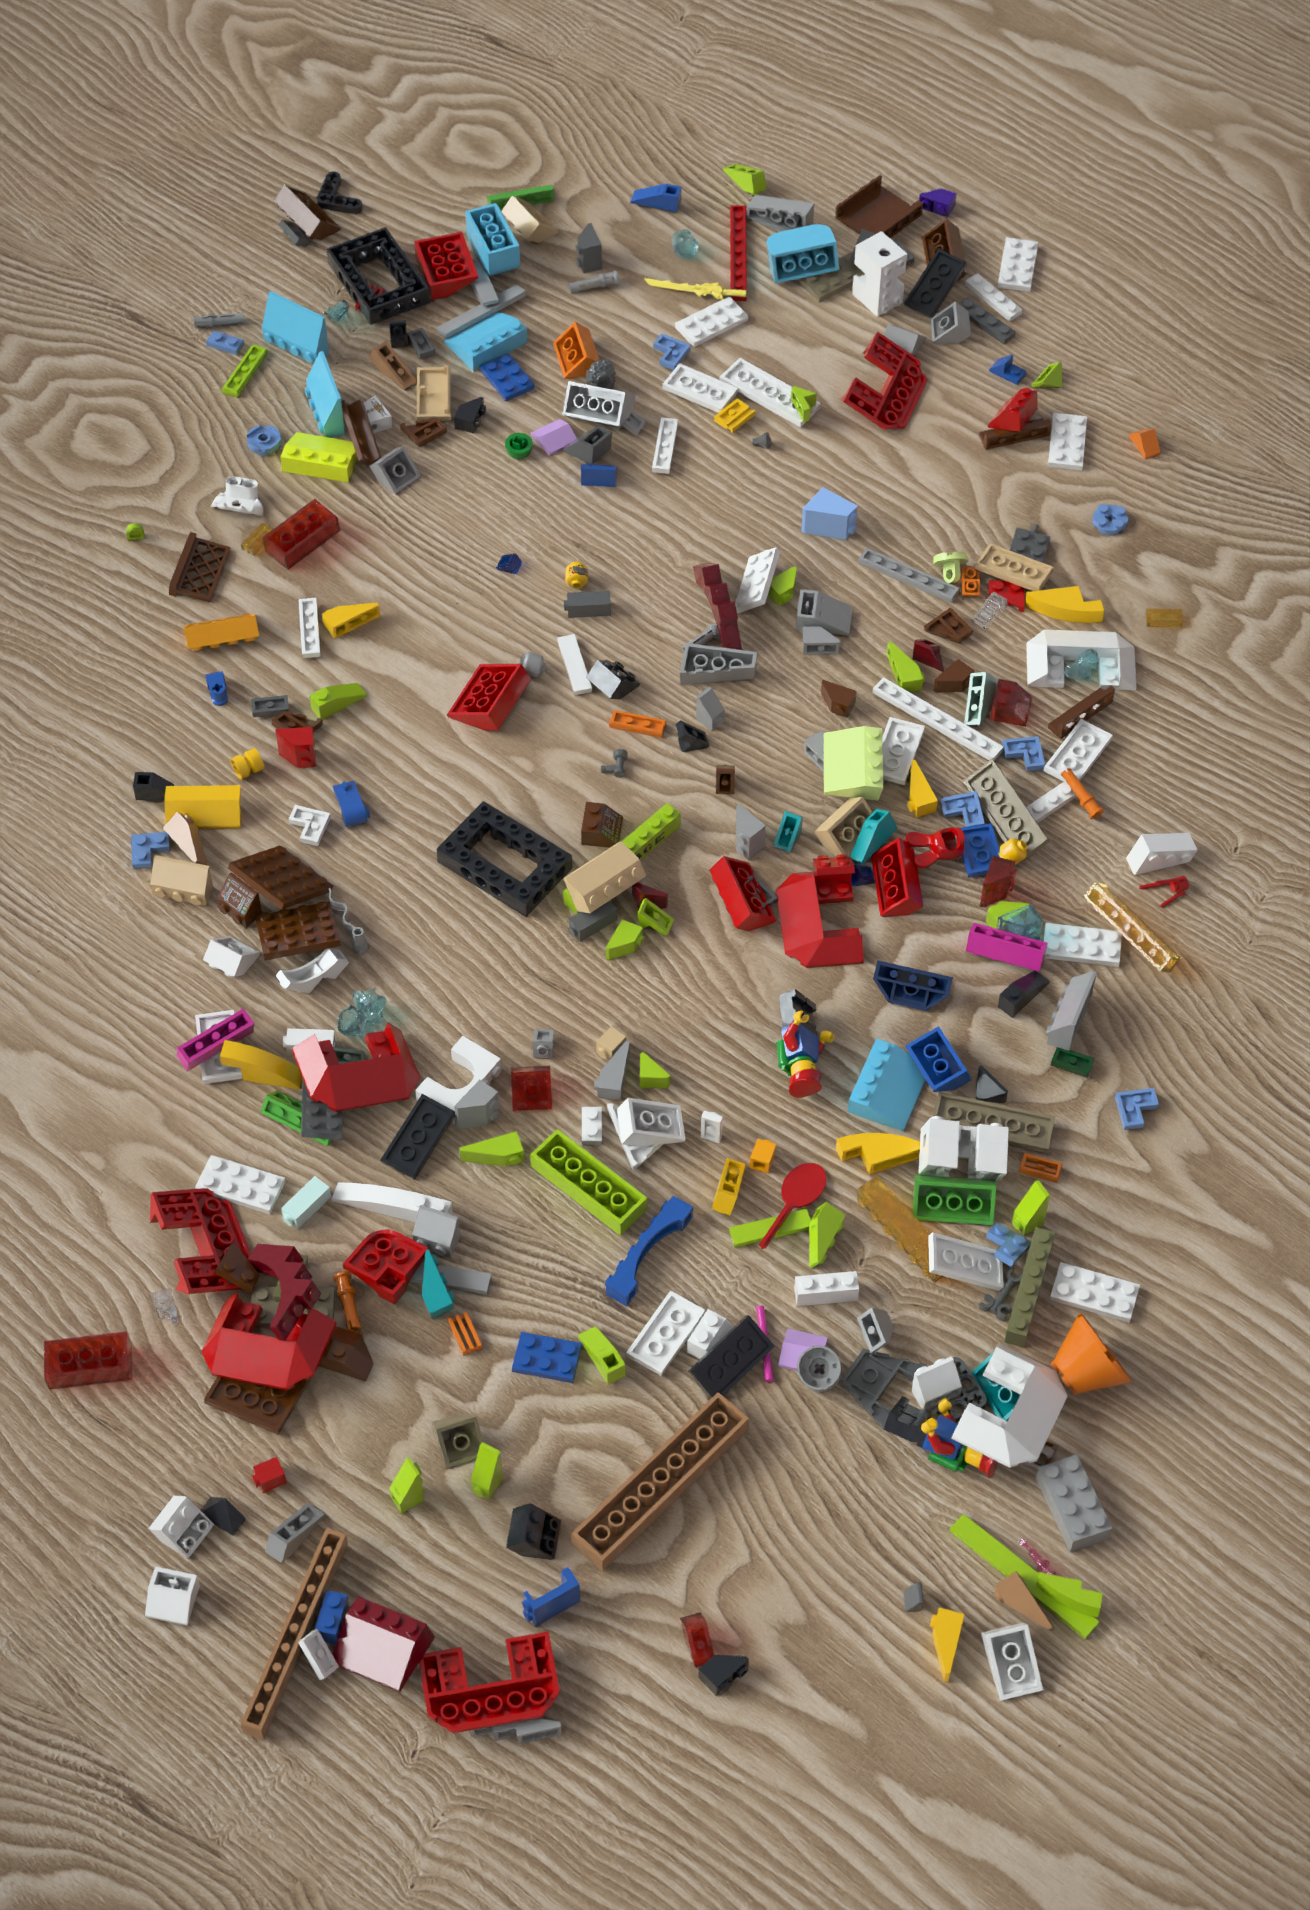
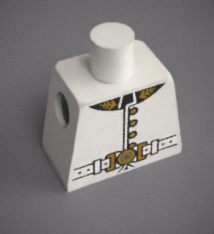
M376 396L364 402L373 433L392 428L391 414Z

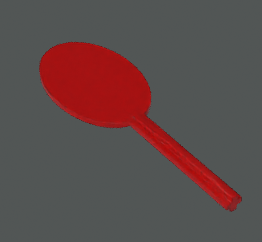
M815 1163L801 1164L791 1170L785 1177L781 1188V1196L786 1205L760 1242L759 1246L761 1249L767 1248L793 1208L808 1206L820 1197L826 1185V1173L820 1165Z

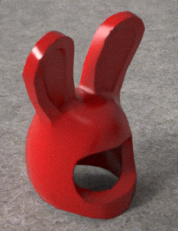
M959 827L944 828L930 835L919 832H909L906 835V841L910 846L929 847L931 850L915 857L914 864L920 869L928 868L937 860L945 861L959 858L964 853L965 836Z

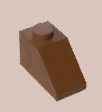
M957 659L935 679L933 691L936 693L962 692L967 687L969 688L970 674L975 673V670Z
M822 680L821 695L830 712L848 718L856 703L857 691Z
M716 765V794H734L735 765Z

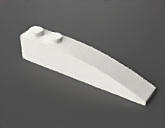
M338 1182L331 1199L333 1202L411 1222H416L420 1205L453 1214L451 1201L412 1191L370 1184Z

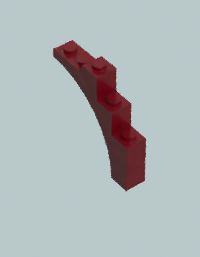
M709 562L694 565L696 583L703 589L709 601L719 631L722 648L742 650L737 624L736 605L734 601H730L727 583L722 582L719 564Z
M257 1244L248 1257V1261L258 1273L270 1275L280 1281V1303L269 1327L278 1340L286 1341L304 1310H312L321 1296V1292L311 1280L313 1276L304 1263H302L304 1259L295 1246Z

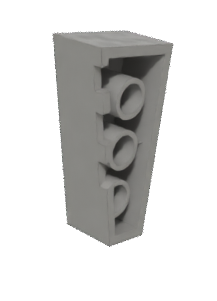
M755 195L747 206L746 219L778 231L813 225L814 203Z
M686 643L680 670V685L755 679L757 652Z

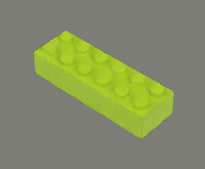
M558 1129L530 1154L531 1167L620 1236L647 1211V1197Z

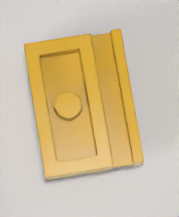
M737 398L716 414L714 421L725 429H729L731 433H734L755 416V410H751L748 405Z

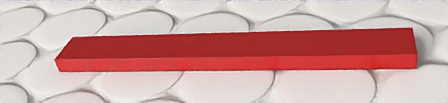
M730 205L731 290L747 291L746 205ZM747 295L746 297L730 296L734 301H747Z

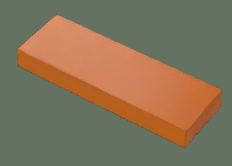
M614 710L609 728L662 738L667 720Z

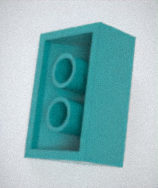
M992 1353L971 1373L986 1395V1401L996 1416L1008 1422L1020 1394L983 1376L993 1355Z

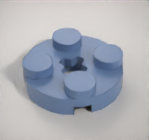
M262 425L255 426L247 434L248 448L261 457L268 456V454L276 451L281 446L280 432L271 425H267L268 427H262Z
M1100 504L1093 514L1092 524L1102 534L1117 535L1119 531L1126 529L1128 516L1125 513V508L1122 506Z

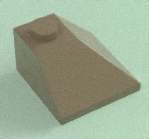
M476 1415L449 1416L432 1422L446 1468L477 1458L483 1439Z

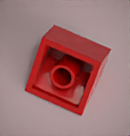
M313 727L275 729L278 752L281 757L297 768L316 767Z

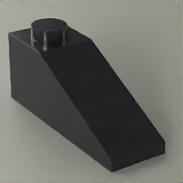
M1036 970L1012 982L1000 994L998 1008L1013 1018L1050 981Z

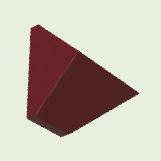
M926 639L915 640L912 659L944 672L940 653L941 645Z
M638 882L632 885V896L638 909L645 898L660 909L667 907V893Z

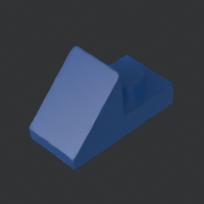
M1014 355L998 359L989 368V372L1015 385H1018L1027 373L1026 370L1013 364Z

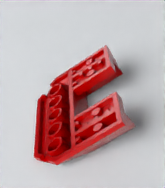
M877 332L863 354L866 360L889 374L881 392H877L855 377L841 400L884 430L904 428L923 391L927 378L925 374H922L920 369L921 363L918 358Z
M815 871L792 873L776 889L785 954L790 958L794 957L800 961V964L805 968L864 963L863 942L859 928L823 931L819 904L853 901L852 873L817 875Z
M388 1022L384 1031L367 1033L365 1041L373 1059L339 1064L331 1041H318L315 1034L293 1047L292 1053L310 1099L317 1103L321 1101L334 1112L409 1099L421 1077L402 1031Z
M208 1188L152 1192L150 1195V1223L159 1222L161 1230L190 1228L200 1256L176 1258L174 1262L180 1279L175 1290L185 1294L241 1290V1288L214 1272L232 1243L238 1247L247 1260L251 1254L232 1203L226 1199L220 1200Z
M238 1293L225 1300L201 1351L213 1376L282 1390H289L295 1387L294 1384L304 1378L308 1380L314 1377L337 1325L336 1321L312 1308L309 1314L303 1313L286 1341H280L278 1338L252 1333L263 1311L261 1305L242 1302Z
M549 1631L505 1639L512 1679L468 1687L462 1647L425 1653L419 1665L428 1718L453 1734L542 1718L560 1694Z

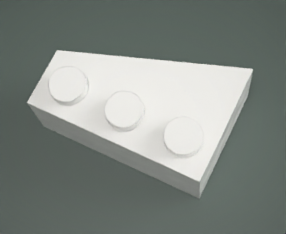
M1190 833L1142 834L1126 859L1135 876L1188 863L1197 852V848Z

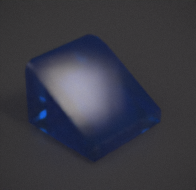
M516 553L502 555L496 569L517 574L522 561Z
M859 864L854 865L855 873H852L851 877L852 886L875 883L871 867Z

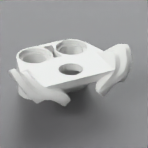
M235 476L228 477L226 479V491L219 493L210 507L262 516L263 505L258 499L257 481ZM235 503L241 504L240 506H233Z

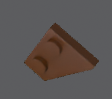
M951 607L924 625L925 632L956 643H961L973 634V629Z
M283 711L272 719V726L277 729L313 727L314 732L323 725L321 718H317L314 721L307 719V715L294 714L288 711Z
M234 1243L231 1244L214 1272L248 1293L251 1292L260 1277V1274Z

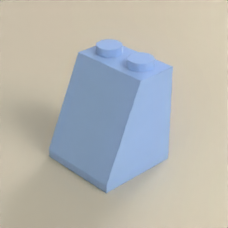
M822 487L803 507L801 532L846 540L857 529V505Z

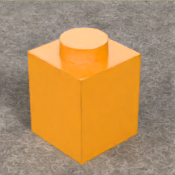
M757 1138L750 1156L749 1168L769 1173L776 1155V1144L770 1140Z

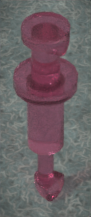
M1020 1539V1545L1025 1546L1029 1551L1028 1555L1037 1564L1039 1572L1044 1571L1046 1574L1057 1575L1055 1571H1051L1048 1567L1050 1564L1048 1560H1044L1035 1549H1031L1025 1539Z

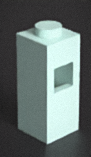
M314 1176L281 1208L284 1222L289 1226L293 1225L299 1229L331 1198L330 1187Z

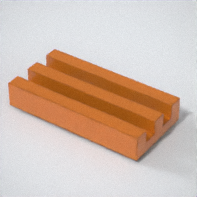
M1024 1153L1019 1173L1058 1183L1063 1163Z
M467 1311L463 1312L461 1316L458 1314L453 1319L451 1317L447 1319L463 1356L482 1349V1344ZM463 1320H465L476 1344L475 1346H473L462 1322ZM455 1323H458L469 1347L468 1349H465V1346L460 1338V1335L454 1325Z

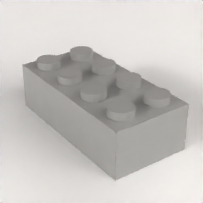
M1076 1454L1038 1467L1035 1479L1069 1552L1108 1540L1112 1531L1111 1524L1078 1455Z

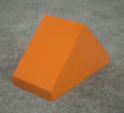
M1143 429L1129 435L1144 459L1160 455L1161 451L1155 429Z

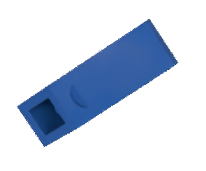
M662 184L635 190L630 203L677 212L681 203L682 187Z

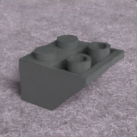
M596 426L580 435L565 447L563 452L586 463L593 464L611 449L612 432Z

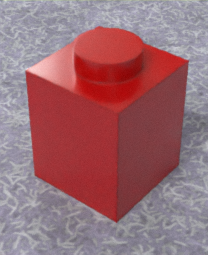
M277 1457L253 1466L255 1474L252 1475L253 1482L256 1488L260 1486L263 1493L287 1483L285 1473Z

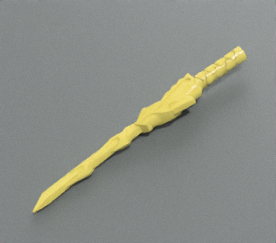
M644 278L650 286L695 292L699 297L711 294L715 298L723 300V296L746 297L747 295L746 290L724 289L723 286H719V283H705L692 286L688 283L677 284L671 283L670 280L659 281Z

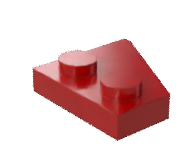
M989 580V599L999 601L1008 607L1011 604L1018 607V611L1024 612V587L1008 581Z

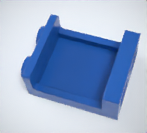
M569 1567L561 1570L562 1585L535 1600L531 1598L528 1591L523 1593L524 1601H522L524 1610L522 1612L528 1622L532 1621L535 1627L580 1602V1584Z

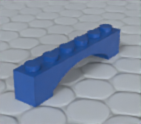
M672 1196L669 1201L666 1200L663 1203L659 1215H655L652 1218L650 1227L647 1231L644 1230L640 1234L638 1243L631 1246L627 1254L628 1256L625 1260L619 1262L614 1275H610L605 1282L607 1296L627 1307L638 1292V1281L635 1280L643 1258L663 1237L674 1231H683L693 1218V1206L675 1196Z

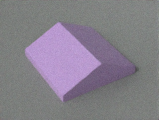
M561 419L531 432V436L549 456L563 450L577 439L569 423Z
M787 1329L778 1366L797 1370V1363L802 1353L812 1346L826 1347L828 1337ZM817 1365V1371L815 1372V1374L820 1373L821 1367Z

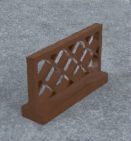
M190 532L170 581L169 595L176 597L178 593L210 603L229 555L230 547L197 538V533ZM198 545H203L207 547V550L200 552L197 547ZM220 550L225 553L217 557L215 551ZM211 553L213 558L206 561L203 556ZM200 557L202 563L195 565L192 560ZM217 562L219 567L212 570L209 564ZM206 566L208 571L201 574L198 569ZM194 570L197 576L190 578L187 573ZM212 575L214 580L207 583L204 577ZM200 579L203 585L196 587L193 582ZM188 583L192 587L189 590L182 589V586ZM206 588L209 594L208 596L203 595L199 591Z

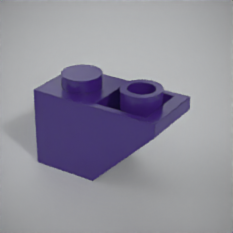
M941 188L921 193L919 201L923 203V210L949 217L956 205L957 193Z

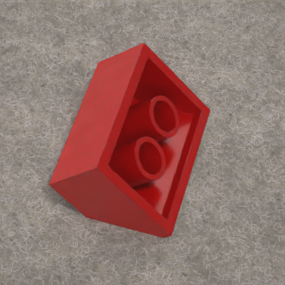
M1030 388L1020 389L1005 402L989 422L988 428L1020 432L1038 409L1037 390H1031Z

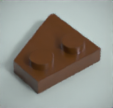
M437 418L427 421H416L415 425L406 426L405 423L400 424V429L418 447L447 433V428Z

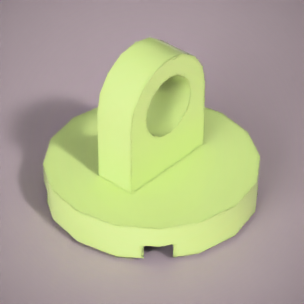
M953 552L949 556H947V553H941L933 557V564L935 566H943L944 580L952 584L957 583L960 579V565L969 561L968 554L965 552Z

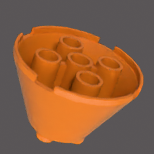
M1082 1313L1077 1315L1055 1358L1050 1362L1056 1372L1060 1374L1066 1386L1076 1396L1080 1393L1130 1383L1132 1380L1108 1346L1103 1343Z

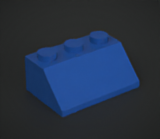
M939 1026L905 1045L933 1092L953 1091L971 1081L968 1071Z

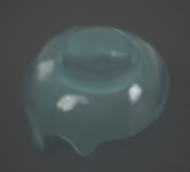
M340 300L334 308L329 307L328 312L324 311L323 314L330 321L339 322L348 314L349 305L345 300Z

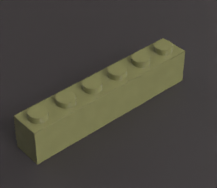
M1035 1227L1004 1343L1025 1348L1054 1241L1055 1232Z

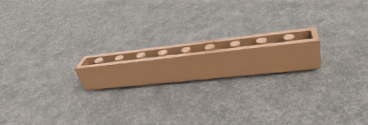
M328 1528L325 1529L240 1723L243 1734L261 1740L265 1739L303 1651L298 1642L311 1632L322 1607L326 1590H329L348 1547L346 1534Z

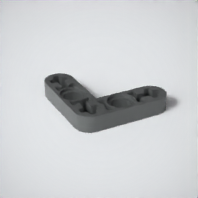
M953 1357L955 1366L959 1367L960 1382L967 1380L972 1384V1387L968 1389L962 1387L961 1397L950 1402L952 1408L948 1411L952 1413L957 1423L960 1421L963 1413H955L953 1407L961 1406L965 1411L968 1403L984 1409L987 1398L965 1362L959 1357ZM973 1398H975L976 1400H981L980 1404H978L977 1402L973 1403ZM936 1408L932 1412V1414L935 1412L939 1415L944 1416V1414H942L939 1411V1408Z

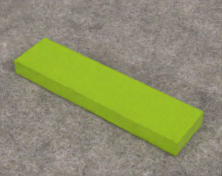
M252 344L223 386L222 393L238 398L268 354V349Z
M807 1209L791 1212L773 1239L809 1230L811 1219ZM778 1216L729 1227L734 1247L737 1248L761 1242Z

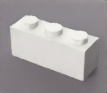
M857 1272L795 1276L794 1290L797 1306L858 1301L859 1285Z

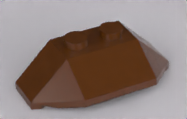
M336 1326L319 1366L366 1382L374 1363L361 1334Z

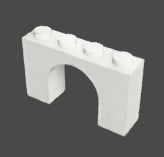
M462 1036L451 1049L452 1060L468 1069L474 1075L473 1080L463 1088L449 1089L427 1077L415 1090L416 1100L418 1101L420 1096L424 1094L455 1111L454 1106L479 1079L490 1085L492 1079L499 1076L502 1070L501 1058ZM455 1117L452 1120L454 1124L456 1123Z

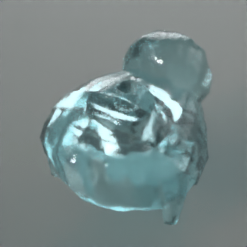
M687 229L675 232L671 238L674 253L680 258L692 259L698 249L699 241H696L692 232Z
M1088 649L1081 653L1074 663L1066 665L1065 675L1068 678L1077 677L1090 682L1091 670L1099 669L1096 666L1098 659L1097 651Z
M376 987L365 992L361 990L355 991L352 994V1000L356 1009L367 1017V1022L371 1025L381 1024L383 1021L382 1012L387 1001L386 998L376 993Z
M351 1004L338 1017L337 1028L344 1036L354 1037L360 1035L365 1038L367 1033L375 1032L373 1023L368 1021L365 1013Z

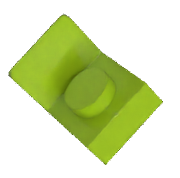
M793 386L791 388V400L802 421H809L810 413L812 412L811 407L816 405L817 394Z
M647 898L643 899L637 913L639 925L643 929L651 926L663 936L667 935L674 919Z

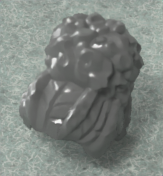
M600 359L592 363L591 367L586 371L587 378L585 383L591 386L613 389L615 384L614 375L616 373L612 363L608 359Z

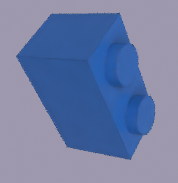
M326 1590L315 1630L318 1629L326 1643L336 1644L349 1608L348 1594Z

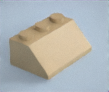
M515 196L510 198L501 211L506 216L505 219L514 224V228L518 232L523 233V238L528 242L540 243L557 235L559 232L533 204Z
M863 797L849 798L814 832L822 845L835 855L845 854L850 857L865 820L873 812Z
M155 855L150 882L152 895L159 898L174 899L178 902L184 901L194 905L207 906L214 889L210 866Z

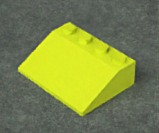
M296 432L285 444L280 457L282 471L347 483H349L358 459L352 441Z

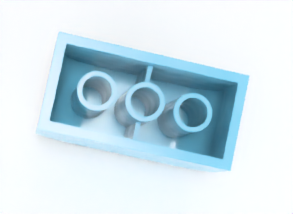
M497 203L465 211L466 230L471 249L488 277L518 269L520 267L519 244Z
M815 224L772 234L767 239L770 271L775 284L839 270L836 240L832 230L826 225Z

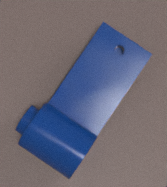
M343 781L342 784L334 785L333 790L341 808L345 827L368 822L367 818H370V812L368 807H364L355 782Z

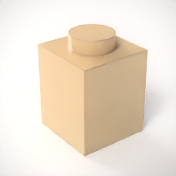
M611 1026L596 1041V1052L601 1058L610 1060L624 1044L626 1036Z

